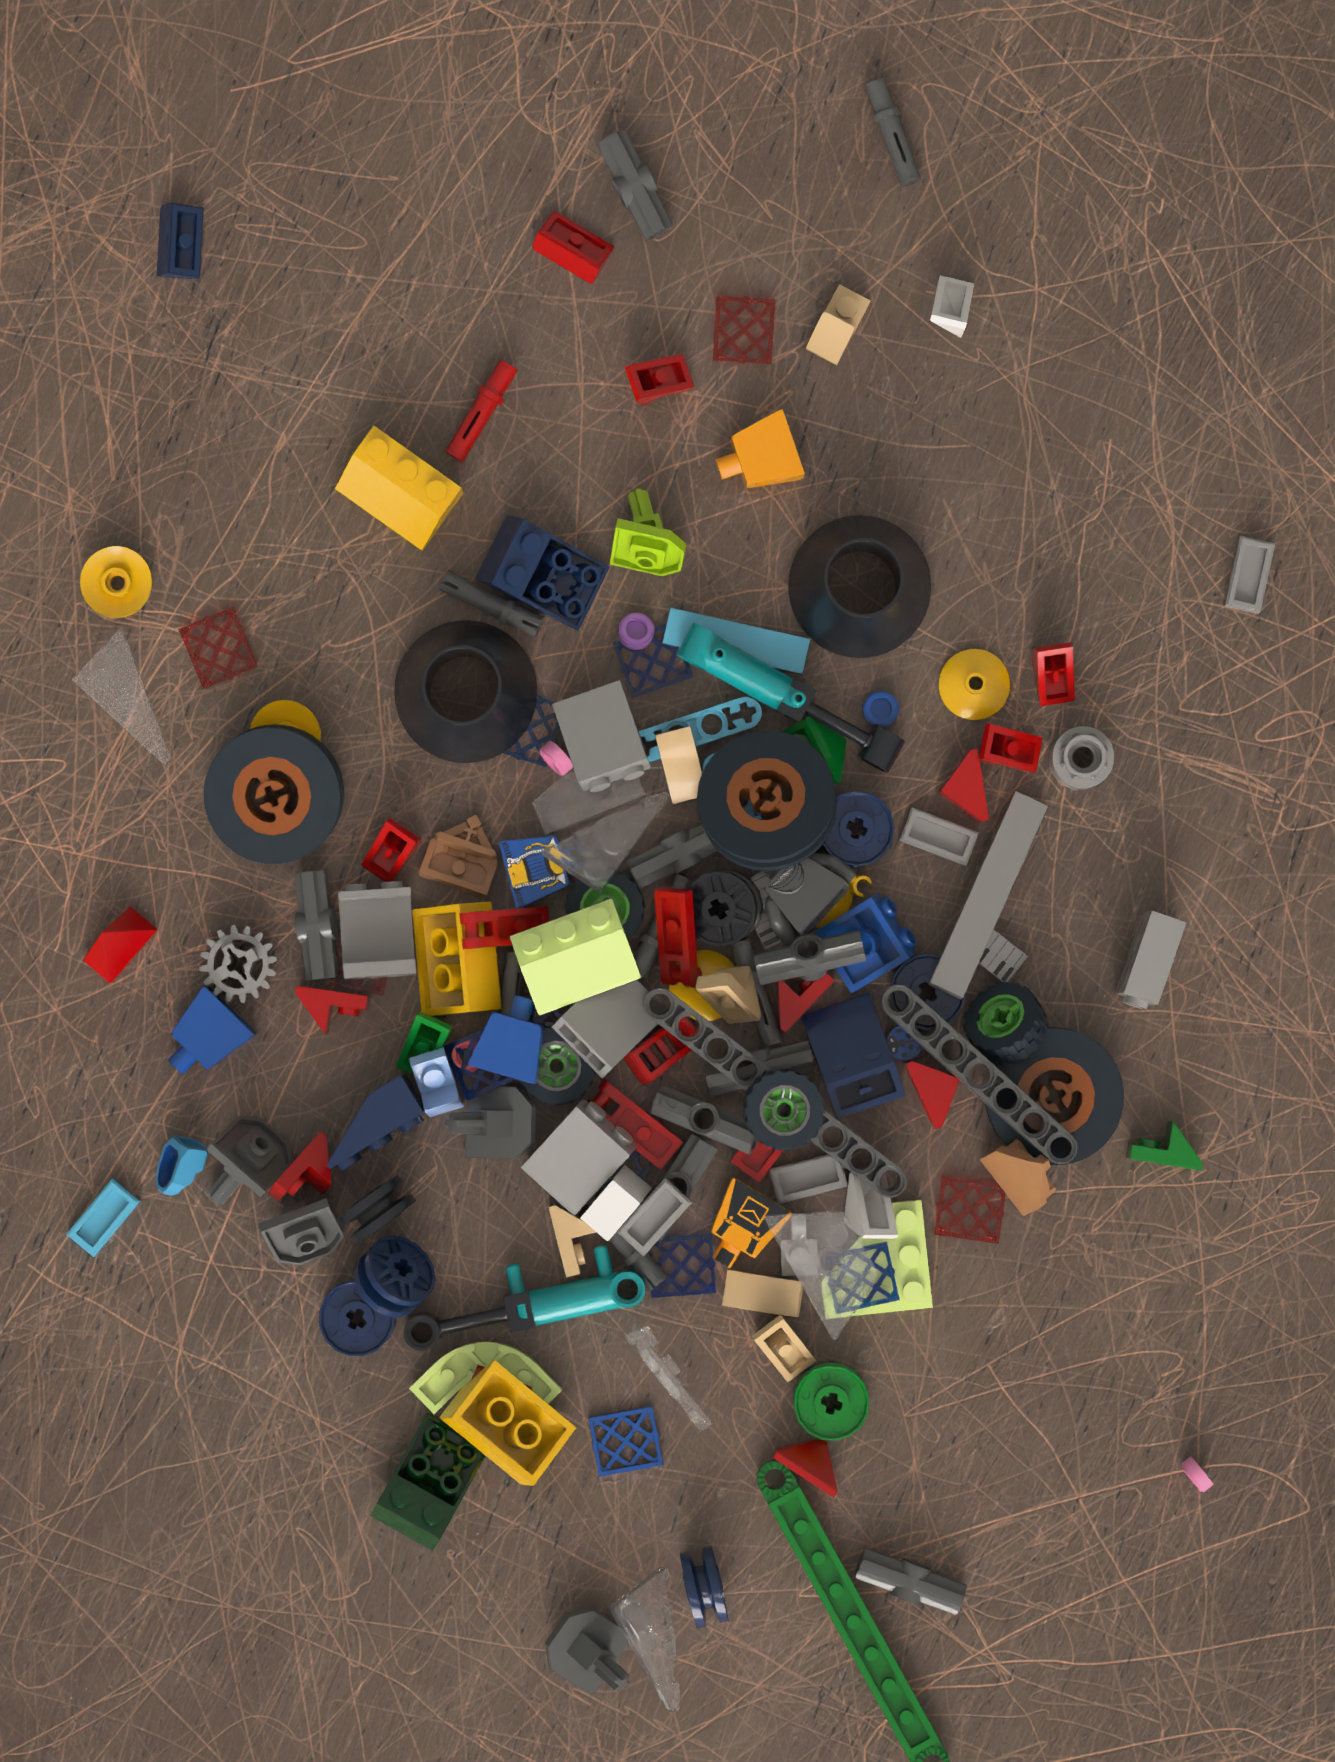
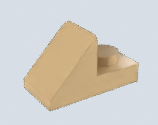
M839 284L826 310L823 311L805 349L837 366L871 300Z
M749 966L720 969L719 972H715L713 975L697 977L695 989L728 1024L760 1021L761 1011L752 970Z
M559 1204L549 1205L548 1208L566 1277L578 1275L581 1273L580 1265L586 1264L581 1243L574 1244L573 1238L595 1233L596 1231L580 1219L581 1217L578 1215L573 1216Z
M779 1315L752 1336L787 1382L816 1362V1359L783 1315Z

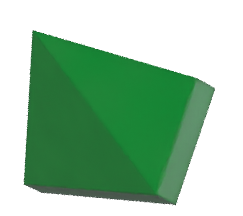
M811 717L805 718L782 731L799 737L813 746L826 761L831 771L834 785L841 782L847 739Z

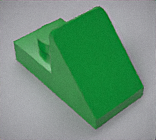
M419 1011L396 1067L414 1075L409 1058L443 1048L452 1032V1026Z
M1168 1121L1164 1149H1160V1141L1138 1138V1145L1128 1143L1126 1158L1202 1171L1203 1163L1174 1122Z

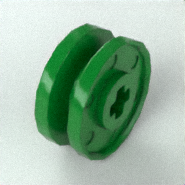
M826 1361L811 1366L801 1375L794 1388L793 1404L798 1422L809 1434L821 1440L837 1441L850 1437L862 1427L868 1415L870 1399L864 1380L855 1369L841 1362ZM829 1393H836L837 1400L840 1402L839 1406L834 1404L833 1409H827L825 1401L822 1400L823 1396L829 1398Z

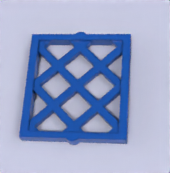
M652 1406L588 1417L593 1441L592 1449L595 1452L599 1477L663 1465L658 1440L659 1433L656 1429ZM642 1413L636 1423L626 1417ZM646 1415L651 1418L653 1430L650 1433L639 1426ZM617 1418L611 1428L601 1421ZM621 1420L632 1426L626 1437L615 1431ZM596 1425L607 1431L601 1442L596 1440L594 1430ZM636 1430L647 1437L640 1448L629 1441ZM611 1435L622 1441L616 1452L605 1446ZM651 1440L656 1445L657 1455L655 1458L644 1451ZM626 1445L637 1452L630 1463L619 1456ZM601 1449L612 1456L605 1467L600 1463L599 1452ZM640 1455L651 1461L634 1465ZM615 1460L625 1465V1467L610 1469Z

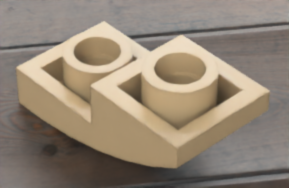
M690 726L655 735L672 804L697 798L702 771Z
M727 1270L722 1306L799 1317L804 1281Z

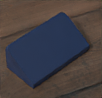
M172 202L161 206L157 258L158 277L200 279L203 207Z

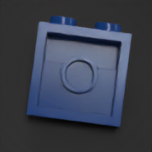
M879 892L814 932V935H817L819 938H825L855 930L860 931L866 961L836 968L851 994L917 953L913 948L917 945L915 936L909 928H901L894 917L898 914L894 902L888 896L882 898Z

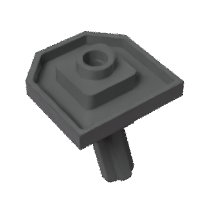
M467 1085L466 1112H451L445 1124L452 1134H466L465 1157L519 1159L535 1143L536 1105L521 1087Z
M239 1116L206 1149L225 1166L223 1168L225 1171L208 1189V1194L212 1201L222 1205L225 1204L240 1185L245 1183L261 1198L293 1163L289 1142L262 1118Z
M301 1189L293 1197L286 1193L281 1199L284 1206L281 1208L282 1215L259 1223L260 1232L277 1262L300 1266L332 1254L345 1237L343 1229L327 1198L308 1204L303 1198Z
M591 1607L568 1612L563 1616L545 1642L548 1667L591 1695L595 1693L603 1680L614 1691H620L623 1687L626 1688L628 1686L629 1674L616 1661L631 1642L634 1635Z

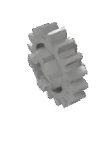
M232 925L230 935H227L226 932L220 929L217 931L219 941L216 942L212 939L206 941L212 949L210 952H201L200 956L207 959L208 962L207 965L199 967V970L209 972L210 976L205 979L204 984L210 985L214 983L216 985L213 992L215 996L220 995L224 991L227 992V1002H232L235 995H239L241 1003H246L248 993H251L253 997L258 999L261 997L258 988L262 986L263 988L270 989L272 987L266 979L268 976H277L278 972L270 969V965L279 961L278 957L269 956L268 952L274 948V944L268 943L263 945L262 941L265 936L263 932L253 937L251 936L252 927L246 926L243 934H241L237 925ZM234 940H245L252 943L255 947L248 951L241 950ZM221 949L224 953L222 966L216 968V957ZM233 954H236L238 958L247 959V963L243 965L245 974H242L240 970L231 969V966L235 963ZM262 960V971L256 980L254 969L256 963ZM231 977L239 979L244 988H233L226 985L223 981Z

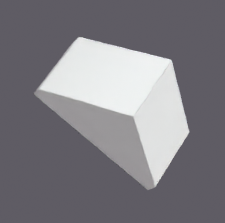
M624 1165L580 1219L606 1241H609L640 1205L652 1187Z

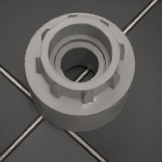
M1088 726L1075 727L1061 734L1054 741L1049 753V766L1053 776L1059 783L1074 790H1084L1098 785L1108 777L1114 764V750L1109 739L1101 731ZM1081 748L1089 753L1090 764L1086 768H1080L1074 764L1072 755L1075 749Z

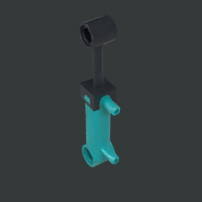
M693 623L676 652V655L684 661L716 676L773 708L775 712L787 719L798 723L805 714L859 744L861 749L857 757L885 773H889L905 744L902 738L878 725H874L868 734L811 702L817 690L796 678L792 679L728 643L719 635L699 624Z
M606 1245L594 1248L599 1276L534 1290L524 1289L520 1265L518 1263L506 1266L511 1293L504 1294L503 1296L505 1307L439 1320V1317L429 1312H419L414 1314L406 1323L404 1338L411 1348L418 1351H426L432 1348L439 1339L443 1338L442 1334L508 1321L510 1333L535 1328L538 1325L619 1308L633 1307L643 1300L645 1282L632 1269H623L613 1273L609 1250ZM631 1279L636 1282L638 1291L633 1297L625 1298L618 1293L617 1285L621 1280ZM418 1322L428 1323L433 1330L432 1337L426 1341L417 1339L413 1333L414 1325Z

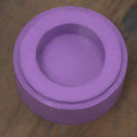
M629 613L619 624V639L625 647L631 650L644 649L653 640L654 624L643 613Z

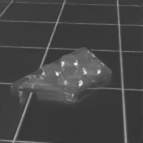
M843 1211L765 1216L764 1220L833 1340L837 1339L852 1314L856 1312L862 1303V1299L868 1290L872 1288L880 1276Z

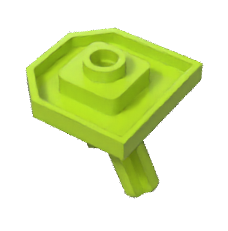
M641 488L635 489V491L628 494L633 522L617 519L610 565L657 576L680 572L683 565L686 543L671 530L663 529L659 513H653L648 492Z

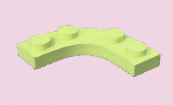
M489 1341L469 1343L449 1351L438 1359L409 1388L435 1414L492 1360H496L547 1404L562 1391V1388L526 1353L507 1344Z

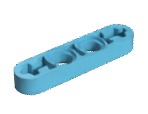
M741 697L641 730L639 734L640 737L645 738L646 742L656 740L654 732L661 730L662 733H665L674 726H690L695 747H699L756 727L760 722L762 710L755 699ZM741 704H746L748 708L756 710V713L751 716L752 722L745 723V720L740 718L732 721L736 728L728 730V721L722 712L723 709L729 708L730 715L740 712ZM713 714L721 719L722 729L719 733L709 735L703 731L701 722L707 715ZM658 746L649 749V763L661 759Z

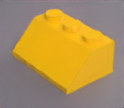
M374 425L353 453L335 487V490L421 551L425 549L464 494L459 485Z
M492 901L412 910L421 1012L434 1016L502 1009L496 947L463 950L462 939L465 938L464 924H460L459 913L492 910ZM483 922L478 923L479 936L484 937Z
M492 1360L462 1387L439 1417L518 1483L530 1486L535 1485L576 1429L572 1423L496 1360Z

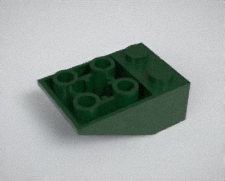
M427 1413L370 1516L433 1551L486 1456L448 1424Z

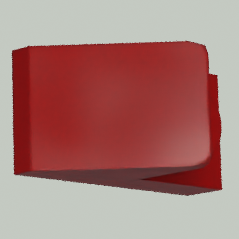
M683 353L624 367L636 402L641 406H646L660 397L687 392L694 388Z
M986 723L979 760L981 763L1002 765L1025 772L1036 773L1043 738Z
M827 972L821 979L816 981L804 980L799 985L803 990L799 996L783 980L777 981L779 1028L786 1033L835 980Z
M296 986L295 994L325 1034L329 1033L333 1006H338V1014L359 1016L360 1010H368L370 996L305 986Z
M321 1131L271 1187L268 1193L278 1202L286 1193L293 1197L306 1181L321 1194H325L331 1186V1172L327 1166L329 1161L327 1138Z

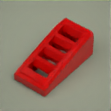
M686 1016L679 1021L678 1028L683 1035L689 1036L696 1032V1029ZM662 1027L632 1049L623 1060L644 1086L691 1052L692 1049L687 1045L684 1046L679 1039ZM664 1035L677 1052L675 1054H672L661 1039ZM652 1044L665 1059L663 1063H660L649 1048ZM642 1053L647 1062L653 1068L651 1072L646 1067L641 1058L638 1056L639 1054Z

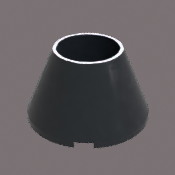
M847 516L826 523L804 541L790 569L788 594L790 605L798 624L817 645L839 656L870 658L896 649L917 630L929 606L931 577L923 552L912 537L900 527L873 516ZM852 552H867L882 559L890 568L895 581V594L892 602L884 609L871 614L853 613L838 604L832 596L828 585V570L838 558Z
M462 620L448 622L424 633L405 653L395 679L394 696L396 710L409 736L428 753L455 763L486 761L510 749L528 729L537 704L535 672L524 649L503 630L479 621ZM458 657H474L489 664L496 672L498 678L496 699L486 713L474 720L460 722L447 719L436 712L433 707L430 693L432 680L440 667L448 661Z

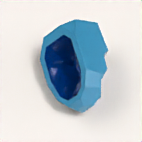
M174 1135L164 1145L158 1162L156 1187L165 1195L172 1196L179 1194L184 1187L190 1185L197 1174L205 1168L209 1151L206 1150L208 1146L191 1137Z

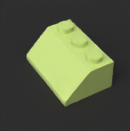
M612 899L510 936L519 966L539 1016L641 978Z

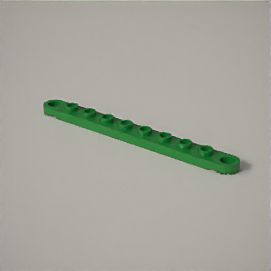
M777 1460L766 1461L757 1472L758 1487L910 1762H923L926 1756L930 1754L940 1756L943 1762H951L948 1753L792 1471ZM777 1468L784 1473L785 1481L781 1487L770 1488L765 1484L764 1476L768 1470Z

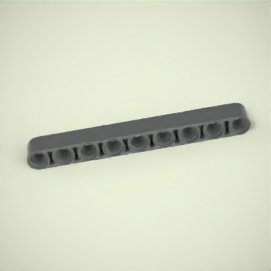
M654 987L645 993L642 1006L651 1019L745 1091H747L749 1086L753 1085L757 1077H761L766 1074L765 1072L772 1070L669 990L663 987ZM656 994H664L669 999L668 1009L661 1014L652 1012L649 1007L650 999ZM685 1016H693L698 1022L696 1032L689 1036L682 1035L678 1029L679 1021ZM714 1038H721L726 1043L725 1053L718 1058L709 1056L707 1052V1045ZM743 1060H750L755 1066L753 1076L746 1080L738 1078L736 1075L737 1065ZM781 1103L777 1107V1113L782 1117H787L786 1114L791 1110L790 1105L787 1103ZM825 1111V1114H823V1125L819 1127L816 1137L814 1139L811 1138L810 1141L879 1194L891 1198L899 1196L906 1187L907 1179L905 1173L892 1161ZM830 1126L838 1127L841 1133L839 1141L834 1145H826L822 1140L824 1130ZM859 1148L866 1149L869 1154L868 1162L862 1167L853 1166L851 1163L852 1153ZM888 1170L895 1171L897 1174L895 1186L890 1189L881 1188L879 1183L881 1174Z

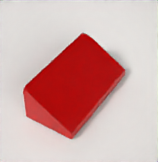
M553 211L538 231L532 248L592 284L598 277L615 246L558 212Z

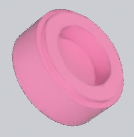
M548 741L540 749V755L558 775L564 776L573 768L569 757L554 742Z
M1191 1456L1181 1463V1468L1200 1492L1204 1493L1213 1486L1211 1480Z

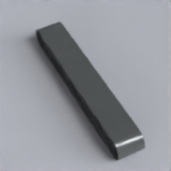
M893 985L883 991L880 998L882 1010L1039 1153L1049 1159V1161L1057 1164L1069 1163L1074 1159L1078 1149L1074 1137L912 990L904 985ZM896 990L903 992L907 998L906 1007L899 1012L893 1011L887 1002L890 993ZM921 1015L931 1017L934 1023L933 1031L927 1036H921L915 1030V1021ZM950 1039L957 1041L961 1047L960 1055L955 1060H948L942 1054L944 1042ZM975 1064L984 1065L988 1072L986 1081L979 1085L972 1083L969 1078V1070ZM1003 1088L1010 1089L1015 1097L1013 1105L1007 1109L1000 1108L996 1102V1095ZM1035 1112L1041 1118V1127L1035 1133H1028L1024 1129L1023 1120L1026 1115ZM1063 1137L1068 1142V1151L1063 1157L1057 1158L1051 1153L1050 1145L1055 1138Z

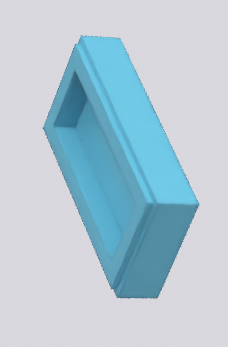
M112 1178L66 1235L95 1257L141 1200L116 1179Z

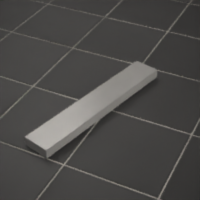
M1017 791L1013 793L928 985L960 1000L964 997L1048 808L1047 805Z

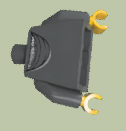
M817 852L794 866L780 870L764 871L772 878L764 888L768 895L764 906L770 927L785 946H790L799 935L809 934L848 891L853 895L863 897L864 894L857 890L859 880L869 885L872 884V881L867 876L855 874V870L837 856Z

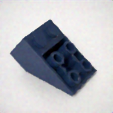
M506 515L475 579L579 631L610 567L525 519Z
M869 993L801 1016L836 1119L906 1096Z
M406 1073L396 1077L368 1095L328 1161L327 1166L329 1169L338 1165L342 1171L362 1159L359 1153L361 1150L369 1146L373 1152L393 1140L390 1133L400 1127L404 1133L424 1121L421 1116L425 1112L423 1102Z

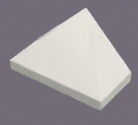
M940 275L930 321L961 338L968 320L974 283Z
M850 1172L843 1222L861 1238H896L898 1234L891 1198L879 1194ZM886 1172L881 1174L879 1179L880 1186L883 1189H889Z

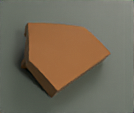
M477 815L466 819L465 822L453 828L435 834V838L429 842L419 870L420 877L487 898L498 867V861L496 859L497 854L492 849Z
M1018 1139L1014 1140L1007 1147L1002 1145L992 1149L980 1158V1161L1022 1216L1041 1208L1047 1203L1046 1199L1056 1191L1055 1186L1046 1175V1171L1050 1168L1049 1159L1041 1154L1036 1158L1032 1157Z

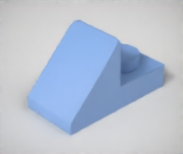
M444 1047L409 1058L421 1093L424 1111L429 1117L464 1107Z

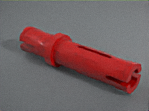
M499 360L485 385H480L476 391L479 395L463 419L445 453L463 463L497 405L501 406L504 399L502 397L518 371L516 368L503 360Z

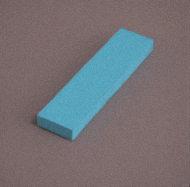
M670 608L663 644L680 647L691 625L696 623L775 669L800 675L803 674L810 642L808 638Z

